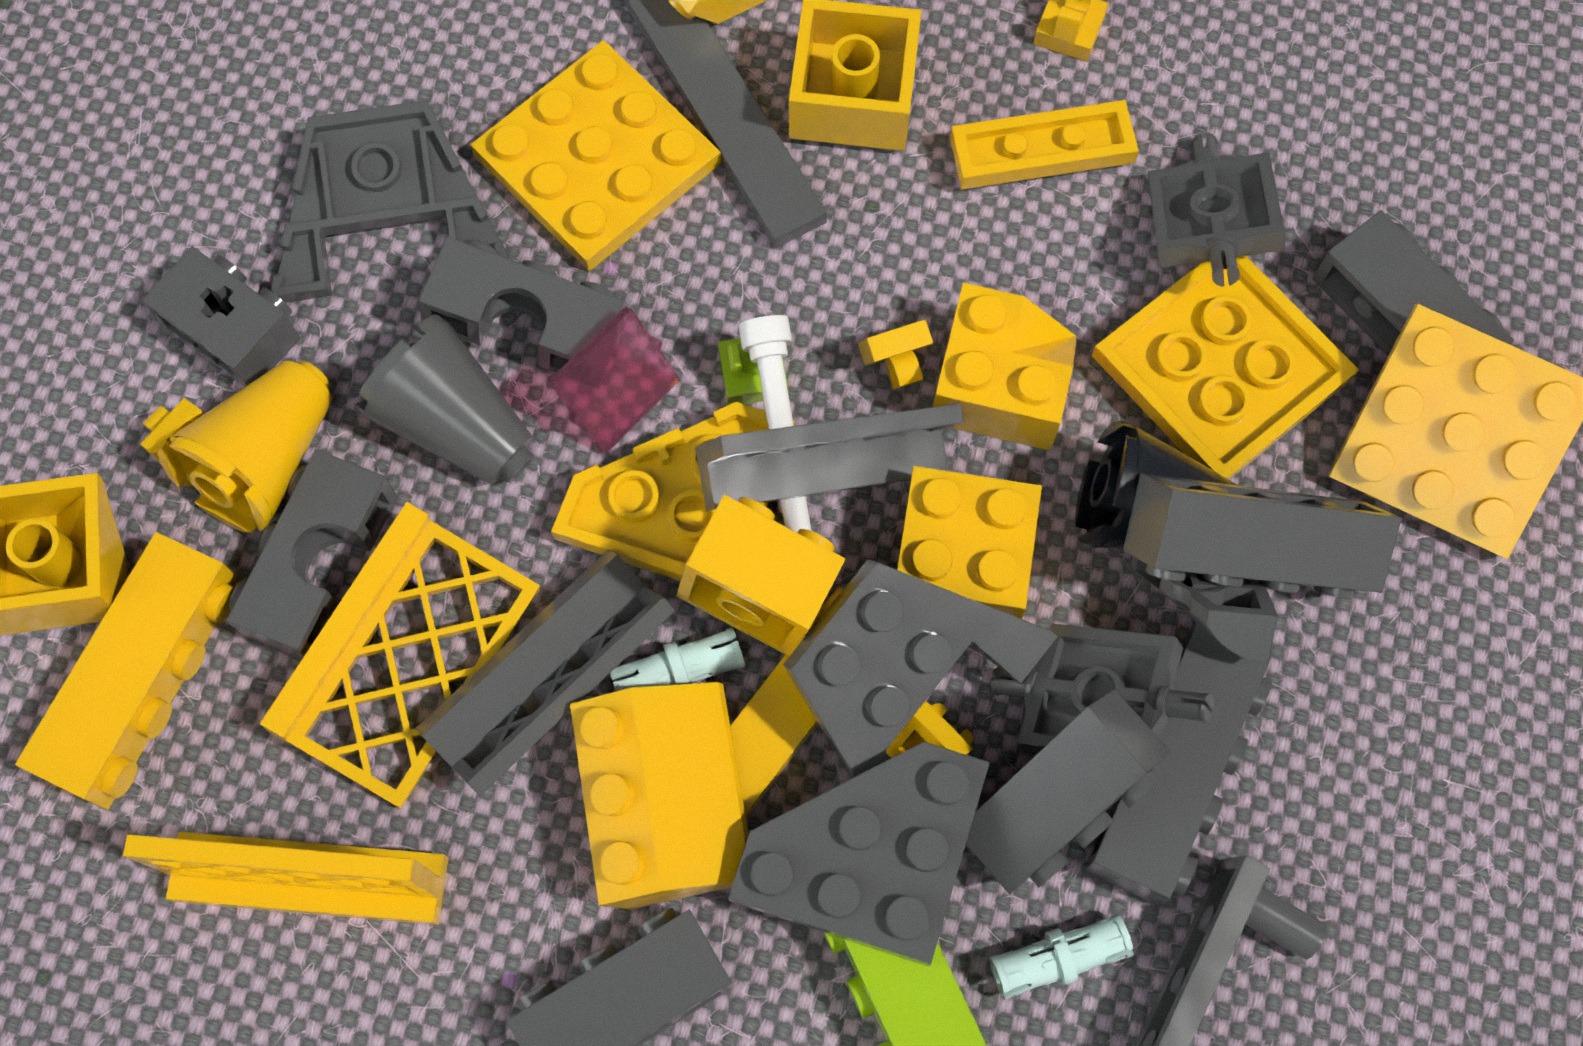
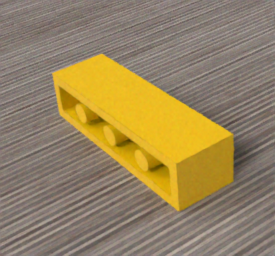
M155 532L15 765L76 796L109 810L113 801L123 796L131 787L138 770L136 762L148 741L156 738L166 727L172 713L171 702L183 681L191 679L201 667L206 653L204 645L217 623H222L229 617L230 598L241 580L224 563Z

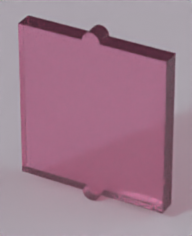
M626 306L548 381L571 412L568 417L569 421L577 426H581L597 448L605 454L680 381V378L660 351L662 347L661 340L650 336L634 311Z

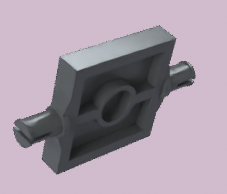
M1201 133L1192 140L1195 160L1177 167L1148 171L1159 267L1190 265L1210 261L1213 282L1218 286L1225 287L1223 269L1227 271L1229 286L1236 283L1240 277L1236 257L1286 250L1285 229L1270 153L1241 157L1219 156L1216 136L1206 133L1207 148H1204Z
M1051 623L1050 630L1058 637L1022 683L1011 679L998 667L992 673L996 678H991L990 680L991 692L994 695H1006L1025 699L1026 714L1017 743L1026 753L1035 755L1089 705L1113 689L1120 694L1159 739L1171 717L1208 723L1212 718L1209 711L1213 712L1214 698L1211 693L1176 690L1175 678L1183 647L1176 636Z

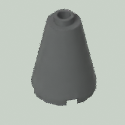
M437 314L424 319L417 327L425 335L416 343L411 344L401 339L387 353L363 384L359 395L365 401L355 403V409L367 419L491 485L502 477L509 483L513 482L535 456L527 449L533 441V436L450 323Z

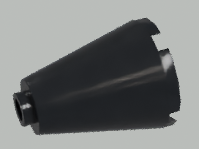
M1123 421L1112 422L1104 430L1097 442L1108 445L1101 462L1089 459L1083 474L1077 498L1075 526L1086 529L1087 533L1078 537L1080 543L1094 548H1124L1140 473L1230 485L1238 484L1133 424Z

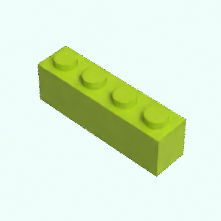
M822 932L833 955L843 950L847 954L856 976L846 980L854 1003L863 1020L875 1015L886 1041L876 1046H987L938 941L931 965L926 966Z

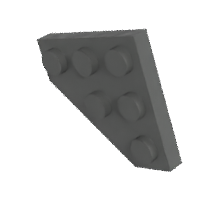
M922 742L751 830L728 897L729 901L930 966L990 762Z

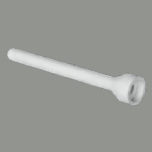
M770 315L741 322L738 327L742 350L749 352L751 362L758 364L768 429L794 426L782 359L788 356L787 345L792 343L788 316ZM806 497L781 500L785 527L797 533L799 529L811 531Z

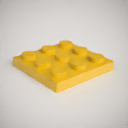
M602 40L470 144L474 157L589 272L721 164V152L605 40Z
M1247 256L1236 257L1240 277L1233 285L1229 286L1227 271L1223 269L1225 287L1218 286L1213 282L1211 262H1201L1098 343L1092 353V357L1185 455L1229 480L1350 382L1359 371Z
M1415 304L1327 475L1508 559L1583 421V377L1420 304Z

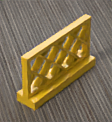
M406 502L275 699L260 725L272 735L289 745L295 746L382 799L402 809L437 754V751L426 741L417 756L413 739L422 736L416 729H411L403 694L442 685L446 701L451 696L448 683L466 679L465 683L504 647L540 590V585L430 520L429 514ZM434 542L458 555L463 577L425 586L420 564ZM467 561L486 572L470 575ZM415 573L418 588L403 591ZM501 580L521 592L509 612L481 619L473 585ZM466 587L474 621L435 629L428 596ZM421 598L429 631L390 640L385 617L392 606L396 603ZM500 625L487 645L484 628ZM380 627L383 642L367 646ZM476 631L482 654L474 667L446 674L438 639ZM431 641L439 676L400 684L393 650ZM385 652L393 687L355 696L350 671L358 658ZM344 683L347 698L331 701L341 684ZM396 696L403 732L365 741L357 705ZM349 708L357 743L328 750L307 737L322 714ZM406 741L411 767L397 789H394L373 776L367 750ZM359 752L363 770L343 759L342 756Z
M178 832L177 839L127 834L123 857L170 875L166 900L175 903L439 925L449 859L446 855L437 853Z

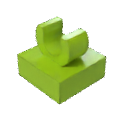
M741 339L719 341L718 352L728 405L734 402L750 404L764 401L758 364L751 362L749 352L742 350ZM786 377V383H787V389H788V395H789V388H788V382H787V377Z

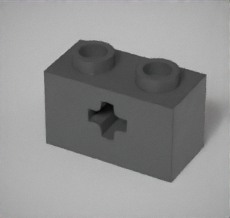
M191 246L146 294L142 301L164 328L246 387L273 369L300 340L298 333L288 319L292 310L280 297L264 287L257 293L244 284L247 280L246 276L225 257L218 254L211 260Z

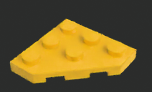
M734 402L714 411L713 417L683 431H680L678 427L632 448V454L601 468L596 464L574 474L551 530L554 540L599 555H603L609 549L618 554L624 563L681 581L685 565L715 510L706 512L695 447L719 436L768 430L766 411ZM768 502L761 504L767 507Z

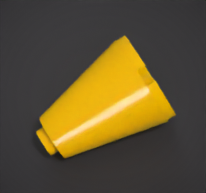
M283 361L169 437L166 443L158 450L161 466L178 488L188 480L202 493L194 503L206 513L225 525L243 533L252 534L257 527L260 532L263 531L271 523L289 488L293 475L298 470L332 403L327 377L311 363L305 361L299 363Z

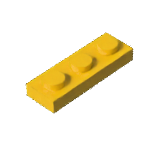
M1126 100L955 125L951 127L950 142L961 190L1135 163L1139 152Z

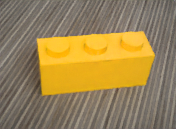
M710 682L632 687L571 703L570 709L598 905L634 910L732 887L749 833L723 684Z

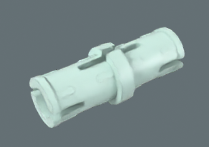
M733 627L678 647L676 641L664 644L665 651L616 667L610 672L615 691L632 687L691 684L736 668H744V658L739 643L736 641L737 638Z
M1115 914L1094 924L1062 933L1059 928L1046 932L1044 940L1015 951L1012 950L1000 955L991 956L989 961L999 993L1003 1000H1007L1027 990L1059 980L1063 986L1078 981V974L1106 963L1132 957L1134 953L1126 925L1121 916Z

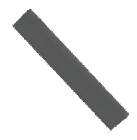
M622 0L706 138L721 152L722 164L773 247L777 248L827 223V212L707 21L696 16L692 20L684 17L668 0Z

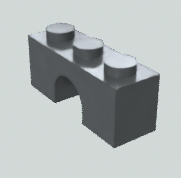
M447 236L418 301L421 322L437 314L450 323L461 339L477 345H481L488 326L496 317L508 312L526 313L534 317L544 329L538 344V367L594 387L597 385L620 326L623 300L614 297V294L609 289L600 284L588 281L577 284L556 276L552 269L539 262L526 260L519 263L499 256L495 249L481 241L467 239L463 243Z
M315 449L307 466H301L293 475L288 489L289 501L278 522L273 521L264 531L259 544L260 557L249 578L242 579L235 587L229 602L230 615L226 620L245 638L299 660L303 659L338 606L337 601L327 590L308 582V570L313 558L325 547L337 543L351 544L371 552L398 498L384 475Z

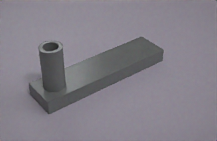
M1248 855L1221 859L1135 1046H1190L1245 925L1307 960L1317 952L1326 934L1325 923L1262 888L1271 868Z

